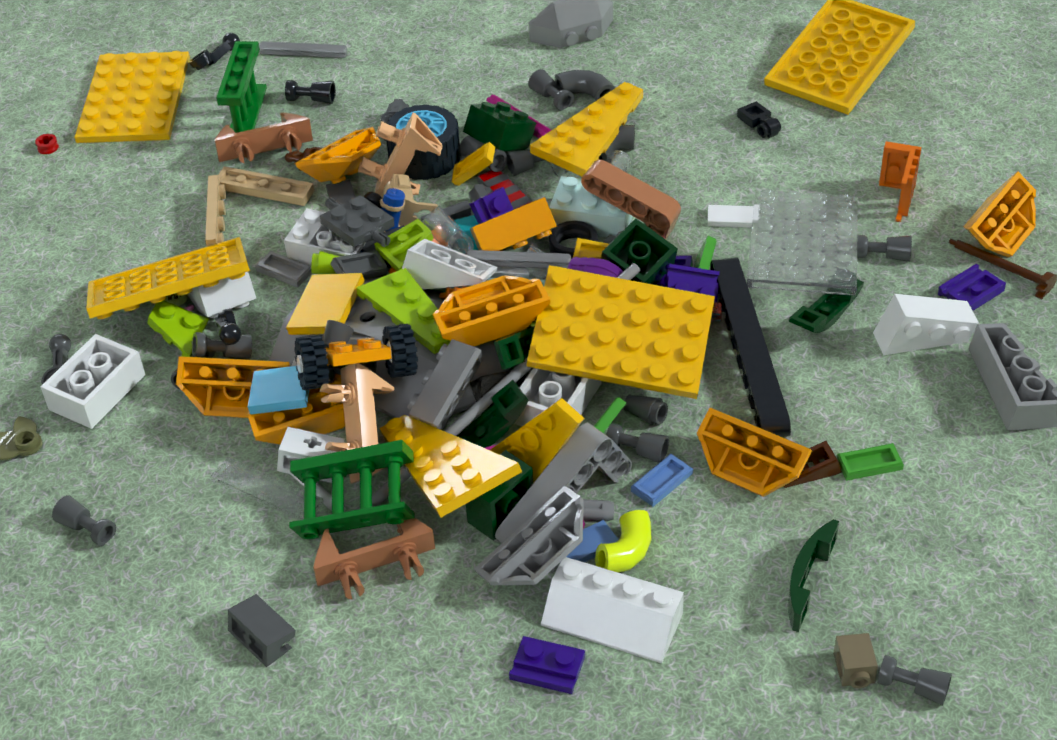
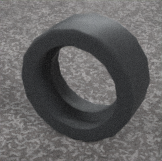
M582 221L563 222L551 230L549 250L550 253L570 254L572 259L575 248L564 247L559 243L571 238L598 242L597 231L592 225Z

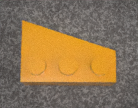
M543 197L471 227L470 231L478 250L503 251L504 248L511 245L514 250L527 245V239L535 235L537 239L552 234L550 229L557 225L546 198Z

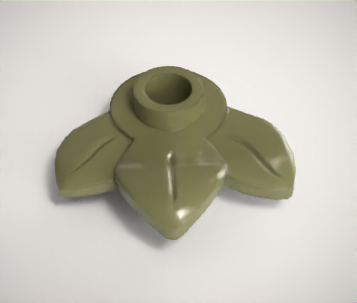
M19 416L14 422L13 431L0 432V460H9L19 455L28 456L40 450L43 442L41 436L36 433L37 425L34 421Z

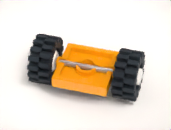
M408 324L385 326L382 332L383 344L380 340H374V338L357 339V344L352 345L346 344V341L331 342L329 343V348H324L325 344L320 335L296 338L294 347L297 364L296 370L298 371V380H300L302 390L321 388L323 384H328L329 364L332 366H342L386 360L385 366L388 368L387 372L391 378L415 375L418 369L416 363L418 362V357L416 355L417 347H415L416 340L413 337L414 332L411 326Z

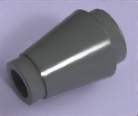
M631 394L625 398L624 410L648 424L653 425L655 423L660 425L666 419L668 405L661 398Z

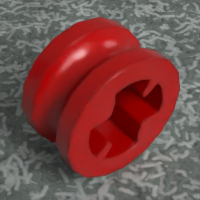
M43 134L35 140V144L38 147L37 150L41 154H51L59 148L57 138L53 134Z

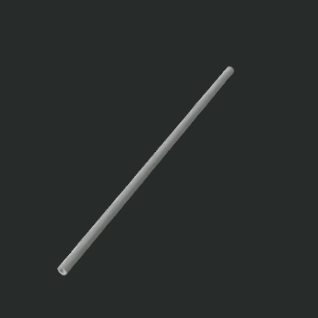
M632 263L617 278L631 280L640 272V268L635 263ZM527 358L525 362L515 367L452 423L445 432L457 436L493 403L491 400L493 395L511 380L517 382L532 369V367H527ZM405 467L400 470V486L411 477ZM388 481L372 495V507L378 506L388 497Z

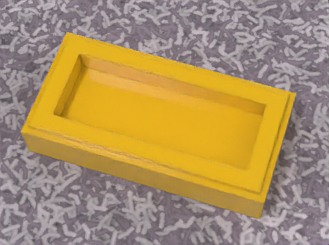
M488 142L455 164L452 183L461 185L491 165L494 159L495 146Z

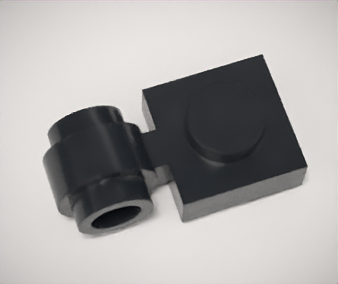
M757 101L737 109V117L751 128L757 126V132L762 138L774 137L781 130L779 120L772 118L771 112Z

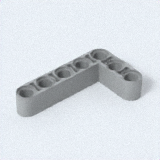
M584 423L575 431L500 524L495 534L496 540L503 543L562 487L567 486L575 493H578L596 469L614 482H619L618 478L624 474H629L632 467L631 460L611 438L590 423Z

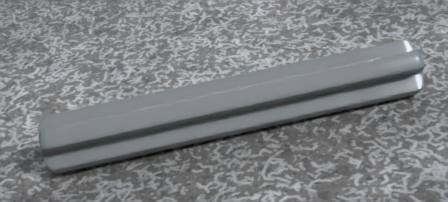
M262 41L259 45L260 54L330 58H345L347 56V47L345 45Z
M468 250L467 252L468 256L496 267L548 269L549 265L568 268L571 261L570 254L486 250Z

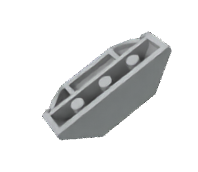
M611 0L554 1L542 10L535 19L533 18L529 22V39L534 43L562 48L602 37L613 21V2Z
M567 486L562 487L474 568L475 572L491 586L536 585L583 541L584 500Z

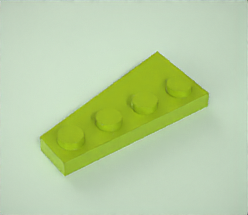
M406 268L356 287L357 296L363 300L368 299L372 303L373 308L380 313L385 312L389 315L394 324L410 325L414 332L413 337H415V340L432 353H438L443 344L449 345L451 342L442 338L435 323L433 313L438 310Z

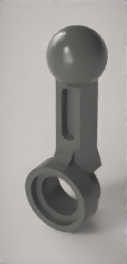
M56 334L49 341V348L53 352V367L44 373L41 380L42 385L68 361L71 340L64 334Z

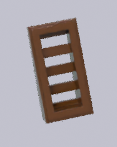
M827 441L809 448L812 452L803 468L804 471L801 472L799 478L783 486L784 488L842 473L839 462ZM813 462L815 466L809 467L807 463Z

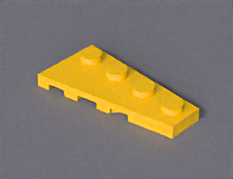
M561 398L494 446L490 451L500 455L503 451L507 450L531 466L534 483L585 418Z

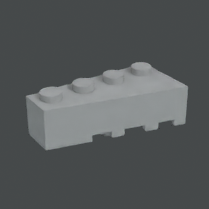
M1004 323L977 324L968 349L1006 429L1026 430L1057 427V384L1051 378L1046 379L1039 371V363L1024 353L1025 347Z

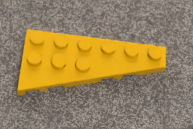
M624 82L530 144V153L583 177L596 160H599V156L607 151L618 135L620 126L625 125L629 113L634 112L643 99V89L631 83Z
M405 414L391 419L386 425L379 428L387 442L403 440L412 449L414 462L403 465L440 518L522 472L519 463Z

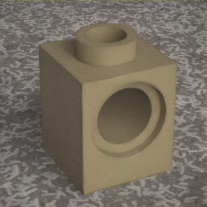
M869 633L836 636L833 654L841 685L864 688L869 684L875 683L878 664Z

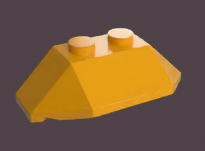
M373 127L355 130L299 160L295 164L298 169L319 182L331 181L332 184L339 183L346 179L345 175L357 173L362 158L365 157L370 160L380 148L381 142L379 137L375 136L376 132Z
M1017 171L983 202L963 227L984 248L1006 257L1013 256L1035 228L1036 208L1034 198L1036 197V189Z
M504 275L451 292L439 309L433 313V318L443 339L450 341L453 339L471 346H477L525 330L537 318V315L541 314L550 304V298L540 279L529 280L523 277Z
M179 356L176 385L204 416L248 418V401L254 371L290 367V362Z
M336 374L334 382L328 384L342 385L341 375ZM320 388L309 389L306 408L253 415L248 412L247 416L256 441L280 445L287 427L320 434H327L344 428L343 402L323 403L321 398L330 395V393L320 392Z
M709 408L697 431V436L701 442L711 473L762 497L799 478L812 452L811 449L713 408Z

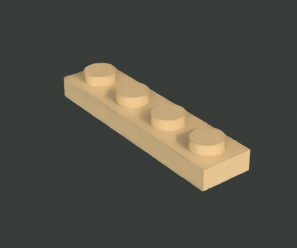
M225 166L218 174L220 185L224 184L225 190L228 192L301 206L306 205L315 191L313 183Z
M218 175L208 176L206 246L224 242V235L221 231H225V221L221 215H226L225 203L222 200L226 199V190L224 184L220 185Z

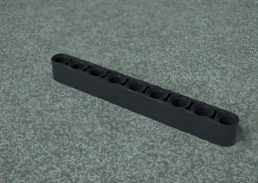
M738 257L711 260L710 270L720 271L717 278V283H719L718 294L720 295L719 304L722 312H725L726 315L724 320L727 330L731 331V344L733 350L737 351V356L735 357L739 369L743 371L741 377L745 389L749 391L747 397L751 409L755 411V416L753 417L756 427L780 437L790 436L791 424L789 414Z

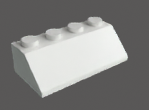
M565 557L560 562L552 578L541 626L662 664L683 615L684 592Z

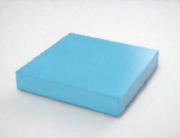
M296 366L254 371L248 401L250 414L307 407L309 390H302Z

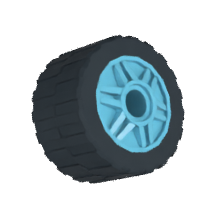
M414 105L396 112L389 118L387 124L402 130V128L406 127L414 112L442 143L440 156L429 151L415 150V155L404 175H408L409 178L414 180L435 179L448 174L454 169V165L460 162L458 121L449 110L435 105ZM386 140L389 159L396 144Z

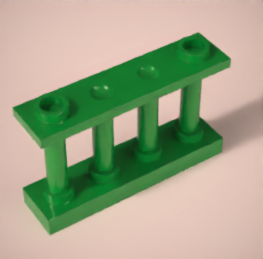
M235 41L216 97L218 106H229L232 118L230 128L235 133L255 129L266 93L267 85L256 84L254 66L260 50L258 41Z
M397 440L290 461V472L304 483V519L289 522V528L301 538L312 540L318 538L319 535H323L325 529H329V533L385 523L397 525L403 523L404 520L415 518V512L404 501L401 502L400 467L403 464L414 462L412 449L403 440ZM388 468V504L372 507V473L376 469ZM360 473V509L344 512V478L349 474ZM332 478V514L316 517V483L322 479Z

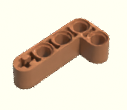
M596 160L581 178L582 186L588 192L646 223L647 227L664 239H667L673 231L681 212V206L674 198L604 160Z

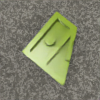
M416 219L388 235L390 237L388 246L383 247L378 242L374 245L378 253L396 271H399L403 267L408 249L423 239L432 241L434 238L431 230L419 219Z
M163 300L155 304L148 317L147 324L155 332L160 333L169 345L174 344L182 351V357H191L193 334L195 332L203 333L209 319Z

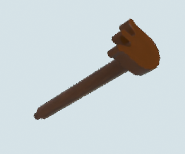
M949 240L950 244L965 253L1039 284L1036 287L1038 291L1035 297L1041 300L1056 284V274L1046 272L1044 275H1040L961 240Z

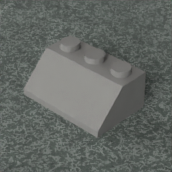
M453 339L449 345L443 344L436 357L439 360L434 370L429 369L422 380V384L425 385L420 395L414 394L407 407L410 410L409 417L440 430H443L483 361L482 350Z

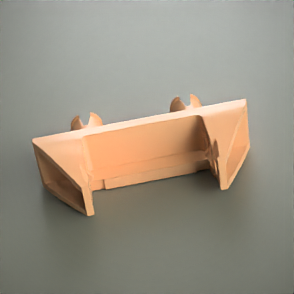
M414 112L406 127L402 128V130L381 121L375 136L392 141L396 146L384 165L377 164L363 157L362 162L359 164L358 172L376 177L378 180L375 193L383 197V191L387 182L391 181L393 174L405 173L415 155V150L429 151L440 156L442 143ZM410 181L411 187L414 188L412 189L413 195H419L420 184Z
M360 363L350 364L340 369L342 385L323 384L320 388V392L330 393V395L321 398L323 403L343 402L347 443L328 442L325 450L339 452L378 444L373 394L386 395L394 391L392 385ZM381 468V469H376V470L372 473V475H374V474L377 473L378 471L382 470L383 468ZM360 473L349 474L350 484L360 481Z

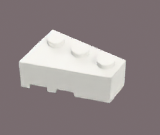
M894 294L873 334L883 355L968 342L979 322L967 301Z

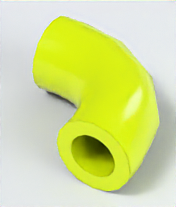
M645 510L630 511L619 518L621 537L616 542L598 545L595 554L596 566L621 573L629 571L644 559L652 540L651 521L649 513Z

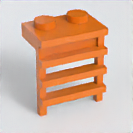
M886 141L879 186L901 189L896 221L901 222L902 216H908L916 186L922 147Z

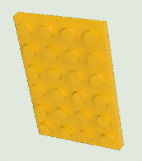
M827 0L766 75L764 85L849 115L914 30L915 20L853 0Z
M189 51L107 53L100 55L74 137L76 143L170 140L190 59Z
M237 237L89 281L86 305L89 318L105 319L112 316L114 311L121 309L132 311L139 308L140 304L144 302L158 303L165 300L166 296L174 293L185 295L192 292V288L201 285L205 288L217 285L221 279L229 277L230 280L245 276V272L250 271L241 239Z
M549 265L544 288L550 298V304L541 314L537 315L527 358V367L697 399L715 296Z

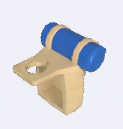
M393 174L391 181L385 185L380 206L383 211L394 218V227L386 231L403 225L406 226L419 219L413 214L426 209L431 213L438 211L437 204L416 202L413 199L408 175Z

